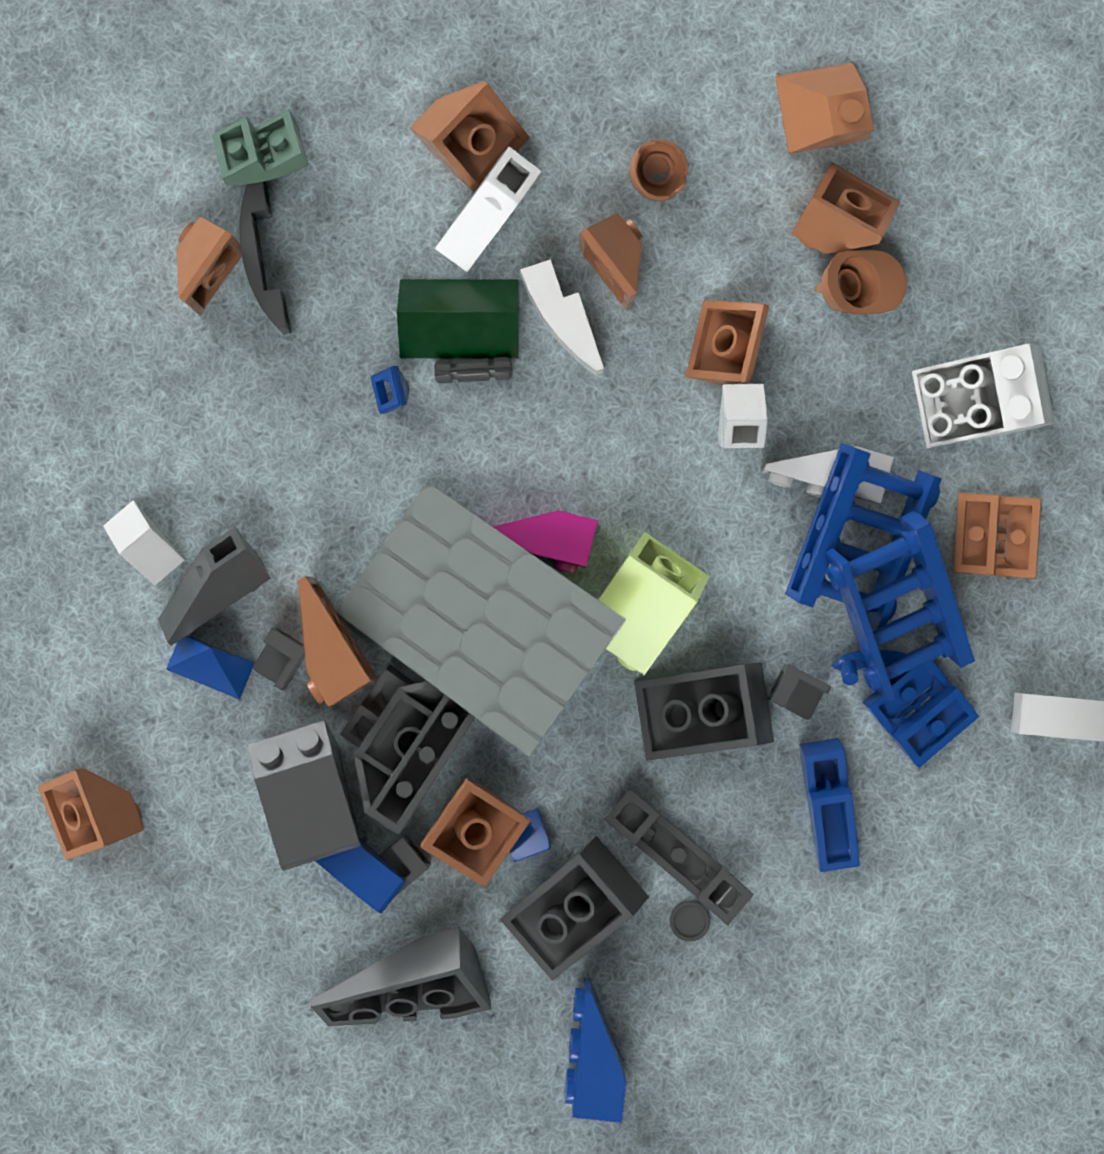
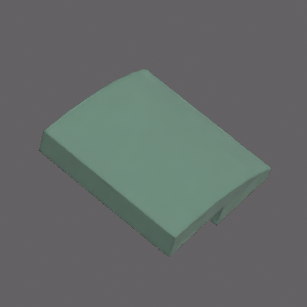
M289 109L255 128L246 116L212 134L222 180L226 185L264 182L285 176L309 165L297 122Z

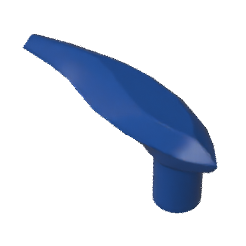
M879 649L883 663L893 661L906 654ZM861 650L845 654L831 665L833 668L841 671L842 681L846 685L856 684L859 679L857 670L867 668Z

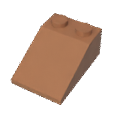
M304 576L298 580L306 671L311 679L307 686L319 704L324 701L328 707L339 704L378 678L316 578Z

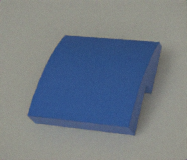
M933 660L890 679L896 699L888 702L878 691H875L862 702L918 768L980 717L959 689L948 681ZM929 696H931V698L921 706V703L924 700H926ZM916 709L908 718H905L911 711Z

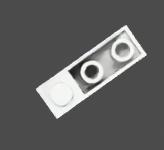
M508 147L435 247V250L467 273L542 171L511 147Z
M853 446L871 453L868 460L869 466L890 473L894 457ZM839 449L768 463L762 467L760 473L765 474L769 471L770 474L767 482L785 488H791L793 479L807 482L806 493L821 498ZM863 481L859 484L854 497L855 504L868 508L869 505L876 506L881 504L885 488Z

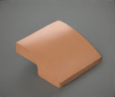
M958 493L953 573L1036 579L1041 498ZM999 520H1001L1000 533H998ZM997 539H1000L999 553H997Z

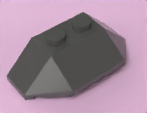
M428 681L398 687L354 754L364 813L399 835L476 717Z

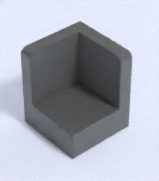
M271 628L263 641L266 643V646L253 665V669L274 682L276 688L285 690L305 659L304 644L278 628Z
M784 664L767 699L809 720L823 694H828L832 686L790 664Z
M406 833L379 855L407 881L397 895L428 870L431 865Z

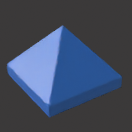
M392 366L371 376L380 415L407 404L409 386L398 366ZM384 381L390 382L394 397L392 401L388 400Z

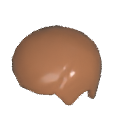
M654 139L644 143L634 152L631 157L628 173L633 188L642 197L653 201L671 200L673 196L685 187L688 163L684 151L672 141ZM668 171L667 176L663 180L654 181L649 178V176Z

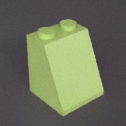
M644 532L598 599L626 619L606 649L617 656L618 661L624 667L632 671L637 670L645 675L698 602L710 576Z

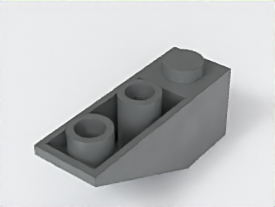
M233 527L201 549L158 618L170 646L189 636L195 629L216 615L223 613L229 606L248 593L255 591L270 579L261 558L236 527Z

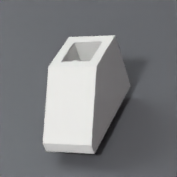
M723 384L718 446L722 448H764L768 421L764 384Z

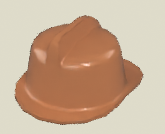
M847 250L838 252L830 260L828 267L824 270L821 277V283L815 287V291L822 293L826 303L835 311L850 314H882L894 310L901 304L906 294L907 280L902 266L896 258L887 252L878 250Z

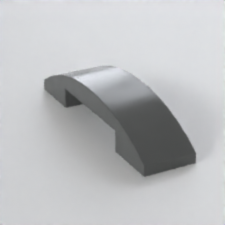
M264 181L247 184L243 195L239 224L244 269L254 296L267 317L283 335L291 334L285 294L280 288L268 290L257 226V220L272 218L267 183Z
M632 789L626 792L605 817V821L668 872L725 924L729 925L754 895L721 864Z

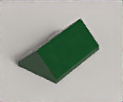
M400 279L397 303L400 358L494 359L497 357H508L510 359H519V279Z

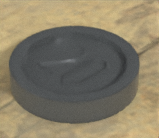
M682 902L673 909L670 915L671 929L681 940H699L709 929V914L698 902Z

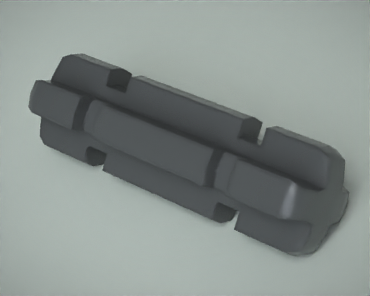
M508 357L494 358V361H489L488 358L456 360V363H451V360L437 361L434 364V376L439 384L452 383L453 379H458V382L490 381V377H495L496 380H509L512 377V363Z

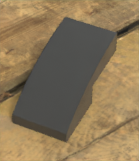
M389 665L366 699L359 705L340 735L359 748L398 687L416 683Z

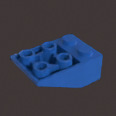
M584 978V989L575 988L573 1021H579L580 1026L579 1029L571 1028L569 1062L575 1063V1069L567 1068L565 1104H572V1118L622 1123L626 1090L624 1064L591 979Z

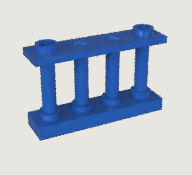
M841 443L785 595L809 607H814L816 599L821 595L843 602L840 591L836 590L831 582L826 580V568L830 564L826 551L834 548L848 562L870 553L840 541L839 537L844 524L849 519L894 534L891 542L900 539V534L904 532L900 519L855 504L854 497L859 484L863 481L908 496L901 516L915 511L927 519L930 509L938 501L940 495L939 485L942 478L918 470L914 481L869 466L868 460L871 453ZM907 553L872 569L879 572L873 591L905 577L912 556ZM859 591V594H860L861 597L864 596V595H866V594H868V593ZM896 599L866 612L870 624L876 628L886 625L895 614L897 607Z
M915 511L899 517L904 530L900 534V539L853 561L848 562L834 548L826 551L831 565L826 568L828 578L833 587L841 593L867 667L862 670L865 682L872 692L878 691L888 702L896 699L890 679L941 655L943 658L949 657L960 668L975 662L932 525ZM907 553L913 557L915 567L911 569V574L862 597L860 596L855 577ZM920 588V590L924 591L927 601L923 603V608L872 631L866 612L915 589ZM929 622L933 625L935 624L938 635L934 636L933 642L886 664L883 663L878 646Z

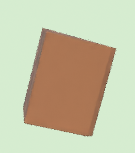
M704 300L685 377L723 386V384H750L769 306L762 303Z
M466 778L419 846L485 887L531 820L486 786Z

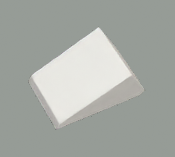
M134 500L103 525L118 553L154 586L185 561Z

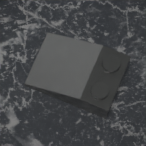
M762 662L634 682L646 761L774 742Z
M325 720L247 745L255 784L282 871L361 846L339 748Z
M595 836L504 915L500 921L553 981L631 919L649 896L600 839Z

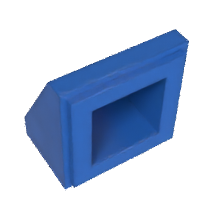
M538 808L523 813L531 821L510 850L513 862L551 849V843Z

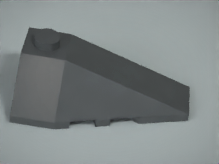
M457 927L443 929L438 933L420 937L311 999V1008L327 1026L375 1024L380 1020L381 1013L386 1012L393 1016L403 1017V1022L417 1021V1010L440 1009V1019L458 1018L490 1010L491 1000L476 949L461 928Z

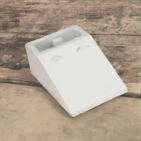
M1028 343L912 371L927 448L1055 424L1039 345Z

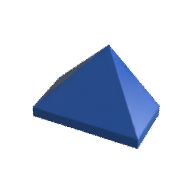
M187 636L177 642L166 670L240 699L255 662L194 637Z

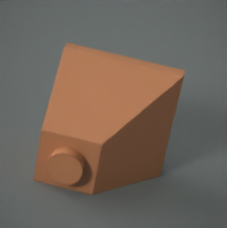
M853 63L775 76L789 154L866 141L873 131L867 89Z
M485 81L436 99L410 127L423 145L473 192L477 190L501 154L508 147L517 152L530 138Z
M832 163L791 235L798 238L806 247L817 249L824 254L876 245L884 237L900 201Z
M616 213L583 230L580 233L579 250L625 310L628 311L633 307L637 293L642 244L639 240L643 237L631 219L628 218L624 221Z
M199 217L195 224L189 223L180 234L178 241L181 244L177 248L178 298L194 312L201 315L242 255L241 246L232 234Z
M83 767L38 786L66 860L105 847L145 830L141 821L142 814L140 808L134 802L131 792Z

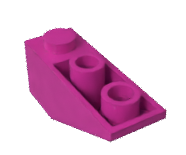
M554 511L493 526V528L538 559L539 556H543L555 561L554 569L576 574L578 567L586 568L598 520L563 511Z

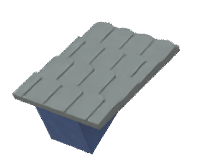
M428 482L416 496L404 516L392 530L387 540L336 610V613L528 757L531 756L626 621L625 618Z

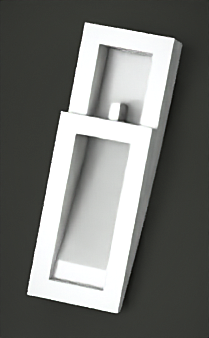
M551 259L520 269L521 278L532 304L558 343L577 362L595 376L603 374L604 367L579 292L563 297Z
M1015 692L1011 732L1024 735L1104 742V701Z

